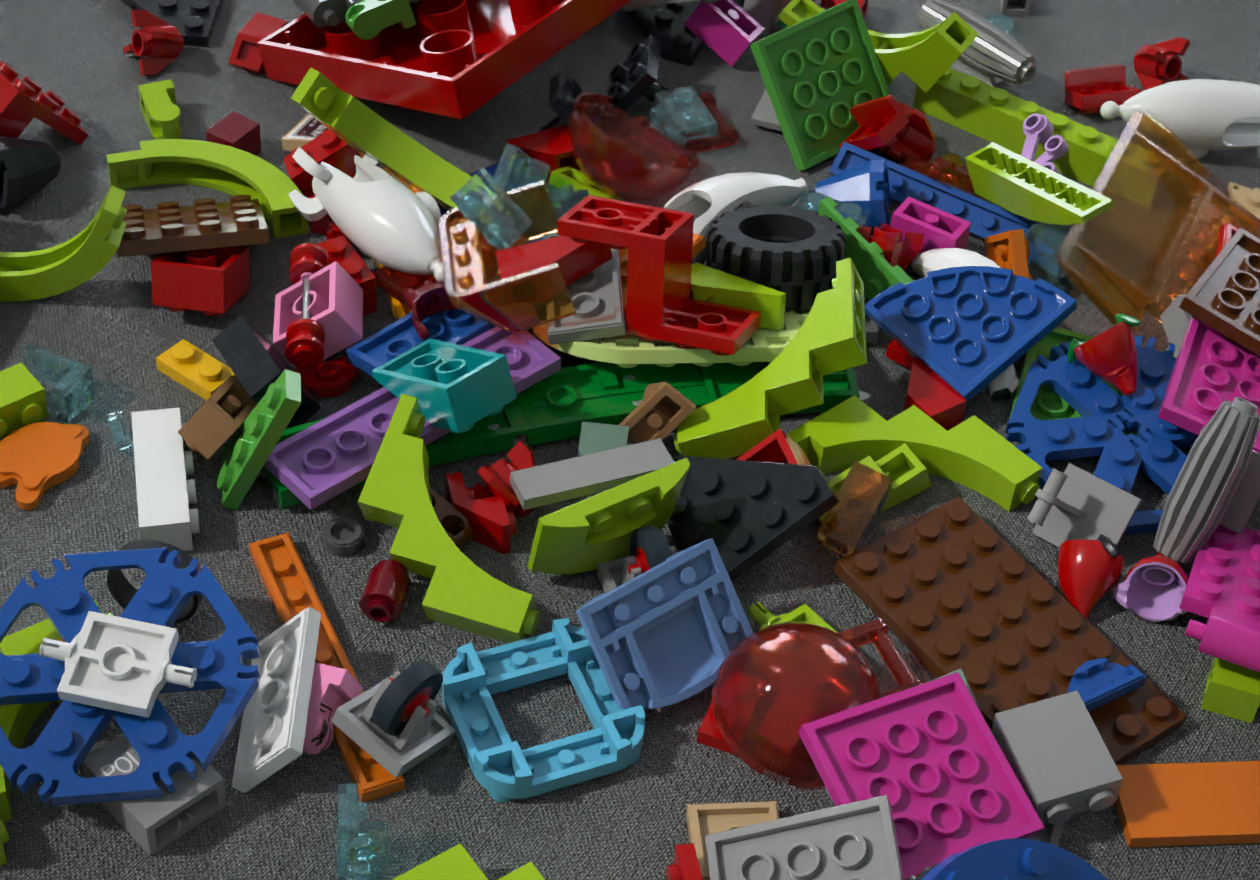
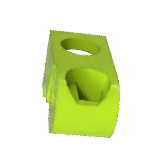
M172 80L138 85L140 110L155 140L180 139L182 136L180 108L176 105L175 87Z

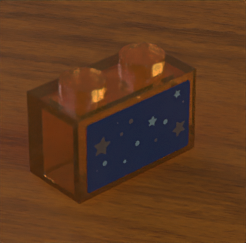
M854 461L837 494L841 502L827 512L818 529V543L843 556L859 550L891 491L892 478Z

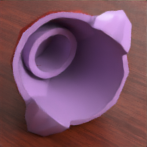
M1160 552L1155 556L1142 558L1128 571L1124 582L1117 583L1111 588L1114 599L1124 608H1129L1134 614L1152 622L1167 621L1188 612L1179 609L1188 582L1187 573L1177 561L1164 556Z

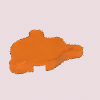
M36 422L13 431L0 441V489L17 485L15 494L17 506L26 511L34 510L39 505L43 494L49 488L63 483L80 468V457L90 441L88 429L80 424Z

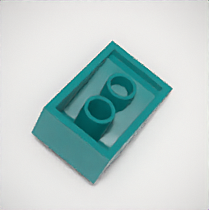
M431 338L371 371L373 378L400 399L401 394L416 397L422 414L425 415V420L434 427L450 430L452 433L469 431L474 427V423L486 416L501 412L504 405L517 398L506 355Z

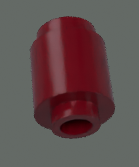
M382 560L371 569L360 600V608L370 620L377 623L395 621L400 617L410 587L408 569L402 563L395 560Z

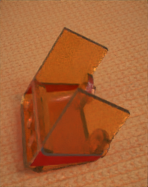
M544 180L455 207L442 215L439 220L445 290L452 306L506 331L517 333L576 314L575 306L558 262L502 280L500 277L495 251L527 244V241L542 237L543 234L557 232L558 217Z

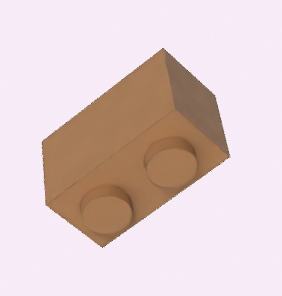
M230 375L178 433L184 438L185 443L190 449L201 453L209 459L243 423L257 403L250 398L242 384L234 376Z

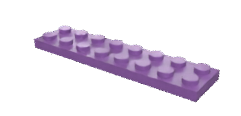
M510 318V319H511L515 324H517L521 329H524V328H523L521 325H519L516 321H514L512 318ZM499 324L462 344V346L506 355L516 394L561 370V358L527 330L513 332ZM382 387L277 444L264 466L310 510L316 508L367 479L399 398L385 387ZM425 420L424 428L419 438L424 440L426 446L451 431L434 427Z

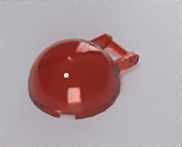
M582 93L577 96L569 117L568 136L572 154L583 175L603 192L630 201L656 199L671 193L685 183L699 166V157H696L697 154L689 148H681L651 127L650 120L644 116L630 118L624 110L611 106L610 103L613 97L598 93Z
M883 618L839 633L807 622H785L768 626L745 637L729 653L720 665L717 681L712 688L714 717L723 738L734 753L752 769L762 774L764 768L776 774L790 778L788 785L820 787L824 786V783L798 734L801 726L921 685L924 682L915 679L887 634L890 628ZM873 642L900 687L881 693L877 676L871 664L858 647Z

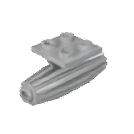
M928 0L920 9L917 22L924 30L941 23L950 14L955 12L979 33L975 40L950 66L952 69L968 76H974L980 81L996 88L1007 82L1021 85L1023 82L1030 81L1035 75L1037 68L1035 57L1009 33L971 10L945 0Z
M1235 397L1233 402L1225 400L1208 424L1203 426L1165 502L1153 547L1164 556L1184 564H1190L1195 558L1198 549L1204 546L1219 524L1238 534H1242L1260 498V453L1253 450L1260 428V416L1256 413L1258 406L1240 397Z

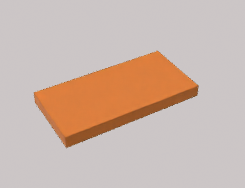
M1260 761L1116 765L1123 781L1115 805L1128 848L1260 843Z

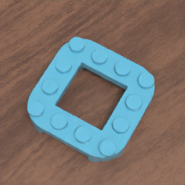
M569 618L553 620L552 632L476 652L472 642L457 648V656L449 662L444 672H442V702L452 727L457 730L456 736L476 780L483 788L489 791L491 798L497 802L529 798L611 774L635 764L640 759L645 725L643 706L638 705L628 709L618 708L582 627L570 626ZM567 674L594 729L521 750L517 741H511L491 695Z

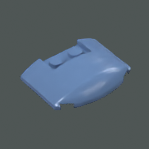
M713 538L702 541L666 558V561L615 589L596 596L576 611L618 708L623 709L642 705L643 708L647 709L664 707L688 699L713 684L733 665L737 659L734 653L741 638L744 641L749 640L753 633Z

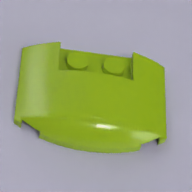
M684 458L540 517L527 565L530 571L557 575L583 573L596 570L597 564L630 556V539L634 531L649 526H656L661 530L672 516L691 465L689 460Z

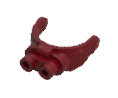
M429 280L424 283L423 287L416 290L410 288L404 294V300L407 302L408 308L413 312L412 318L418 337L424 341L429 339V332L422 322L433 313L452 309L467 311L475 317H480L483 313L460 299V296H466L469 293L454 284L445 285L441 282L435 283Z

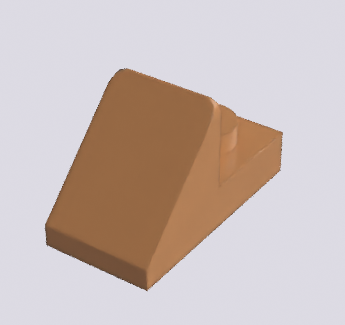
M666 381L649 384L645 389L642 402L619 425L629 426L628 442L636 444L658 438L663 440L695 410L696 405Z

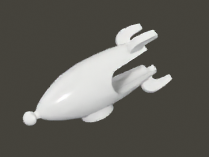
M1214 79L1171 81L1144 90L1126 100L1122 105H1117L1113 101H1107L1100 108V114L1104 119L1113 120L1117 116L1121 117L1130 127L1163 142L1166 150L1179 158L1189 160L1205 157L1210 149L1256 148V157L1260 161V85Z
M298 147L292 157L305 171L314 176L312 187L316 196L312 199L307 198L296 189L288 195L305 219L317 221L328 213L336 226L356 247L383 266L413 275L434 274L437 282L448 284L454 280L456 276L455 268L449 263H444V247L440 235L442 218L440 209L431 194L425 191L413 193L402 182L381 169L383 167L382 164L366 155L363 158L357 155L354 156L356 174L354 178H351L323 161L319 164L303 149Z

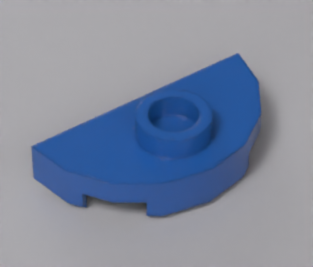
M1098 658L1086 661L1075 670L1067 693L1077 690L1089 712L1144 686L1147 676L1133 665L1128 664V667H1124L1117 663H1108L1107 658Z

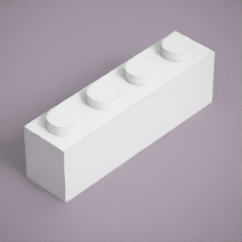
M180 407L131 412L141 540L148 539L165 542L183 551L193 550L192 534L200 533L198 508H189V504L197 503L195 479L187 480V475H194L192 451H184V447L188 446L184 438L178 433L186 424L181 422Z

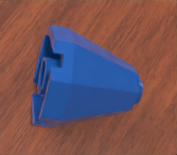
M885 159L871 160L819 181L816 184L815 191H810V210L817 212L820 200L830 196L838 204L836 210L845 219L851 217L859 226L871 227V235L874 234V228L881 227L882 223L891 224V213H885V211H888L889 204H891L889 172Z

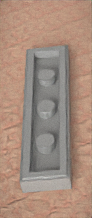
M661 438L513 471L510 472V484L523 510L604 492L670 465L674 461Z

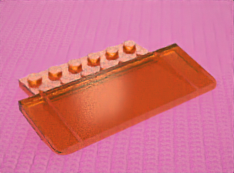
M1140 111L1134 112L1130 116L1091 189L1113 200L1114 207L1085 223L1073 224L1057 253L1058 262L1063 272L1113 325L1117 323L1114 317L1117 314H1126L1135 317L1141 322L1146 311L1161 322L1159 316L1171 305L1172 300L1180 295L1187 294L1214 261L1219 229L1225 221L1238 229L1242 228L1260 238V219L1207 181L1211 173L1178 137L1153 117ZM1132 327L1133 334L1137 331L1138 327Z

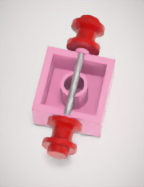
M312 243L300 244L291 251L289 279L292 286L275 295L273 345L296 368L315 367L333 354L345 348H350L363 339V289L337 261L327 266V253L322 247Z

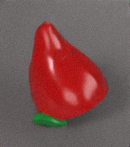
M1117 314L1114 316L1117 323L1103 333L1082 342L1073 338L1069 344L1067 359L1068 363H1074L1077 359L1091 373L1108 381L1124 395L1131 396L1137 388V350L1132 327H1138L1141 322L1135 317Z

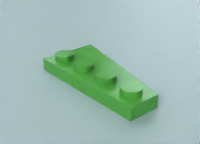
M830 196L820 200L818 214L832 218L833 222H837L846 236L845 259L851 257L864 283L865 299L870 301L876 295L895 284L902 282L905 285L913 281L898 265L892 267L886 261L883 255L884 251L875 242L869 244L857 232L860 226L851 217L845 219L836 210L838 204Z
M285 369L278 379L270 384L266 394L223 447L222 468L217 480V488L222 489V507L237 511L300 406V373Z

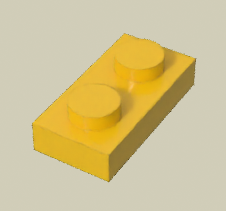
M182 339L156 357V365L159 371L206 401L230 375L237 379L230 367L185 339Z

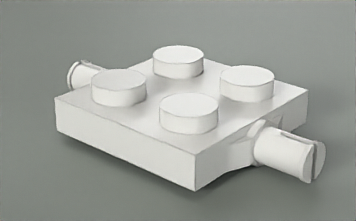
M92 611L88 612L81 631L73 638L72 642L67 643L44 638L43 644L40 646L41 657L65 661V671L57 688L60 699L148 718L157 695L166 682L192 688L197 677L196 668L173 665L171 662L179 640L177 629Z

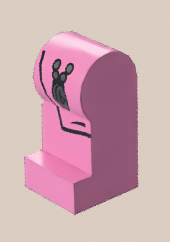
M315 662L303 752L315 755L327 749L334 737V723L331 720L336 709L345 704L346 701H350L360 695L363 687L347 669Z

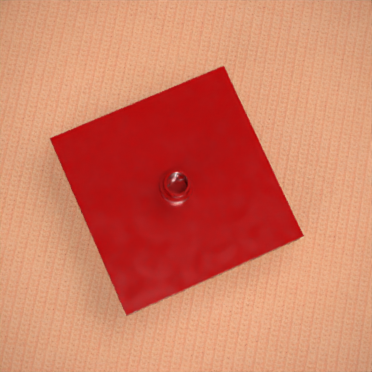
M421 0L409 3L416 25L404 29L399 23L382 29L373 39L365 40L359 38L346 22L339 23L334 27L317 28L303 14L257 44L267 79L299 85L309 69L313 68L322 73L338 88L354 97L463 119L629 3L630 0Z

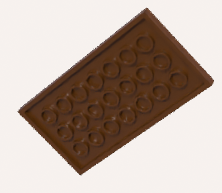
M959 496L836 562L834 572L936 678L960 668L962 669L990 730H992L995 713L1066 694L1075 670L1086 661L1107 658L1108 663H1117L1124 667H1128V664L1133 665ZM1146 678L1144 686L1089 711L1116 765H1123L1183 726L1187 718L1148 678Z

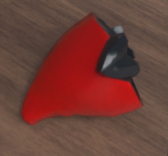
M1100 534L1097 540H1067L1060 545L1059 553L1056 556L1061 592L1064 598L1087 620L1093 606L1120 580L1124 570L1125 561L1120 554L1121 548L1118 544L1112 543L1110 538Z

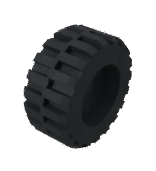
M752 205L750 208L739 207L735 208L732 212L726 211L722 213L720 217L717 216L707 230L706 266L786 293L785 312H790L791 309L807 310L810 306H813L817 293L833 289L832 279L837 278L836 261L845 259L846 236L837 222H833L832 218L826 215L821 216L813 210L806 211L801 210L800 207H781V205Z

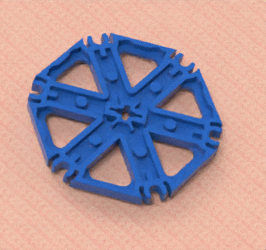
M1145 335L1134 336L1137 350V388L1131 396L1123 394L1120 397L1077 359L1074 363H1068L1067 354L1070 342L1060 343L1059 347L1053 346L1051 348L1049 357L1053 361H1048L1041 354L1037 356L1036 363L1033 360L1005 433H1007V441L1021 443V445L1017 444L1014 446L1043 468L1038 483L1041 490L1052 472V469L1045 461L1100 456L1094 476L1130 493L1138 469H1140L1169 495L1187 458L1179 448L1192 447L1198 435L1158 418L1159 409L1177 357H1173L1176 349L1175 344L1170 343L1168 350L1161 352L1154 347L1156 338L1151 337L1147 342L1146 348H1143L1142 344ZM1044 384L1053 389L1082 417L1038 420L1032 416L1030 409L1039 387ZM1124 429L1128 432L1135 430L1137 432V436H1135L1134 434L1125 435L1123 433ZM1163 509L1150 511L1136 510L1124 535L1157 532Z
M163 547L65 554L63 556L71 569L65 570L63 563L55 558L51 561L56 573L47 579L40 577L39 573L34 569L31 571V578L36 588H31L27 584L25 577H23L0 609V643L22 611L31 606H39L43 609L63 642H72L73 638L81 631L89 611L102 613L84 586V580L87 575L101 570L138 568L146 573L145 580L120 617L171 628L190 598L195 594H199L208 600L225 625V632L219 639L177 643L171 662L173 665L196 668V681H194L192 688L166 682L159 693L224 689L225 695L204 729L197 735L187 736L179 731L158 697L155 700L149 718L62 700L59 698L57 688L65 671V661L41 657L40 653L4 655L0 652V705L63 701L36 742L28 748L19 749L14 747L0 726V765L13 787L17 783L20 792L26 794L33 783L38 781L44 782L37 793L40 800L44 803L51 800L53 806L164 797L161 789L155 784L157 780H161L166 791L172 794L176 791L171 776L176 771H186L192 781L198 778L192 759L202 766L205 773L258 688L257 679H260L258 665H243V662L247 659L260 658L257 637L204 563L201 570L199 560L193 558L188 567L178 569L177 566L181 562L179 551L174 549L169 553L168 548ZM111 718H113L140 760L138 768L127 775L79 777L76 775V771Z

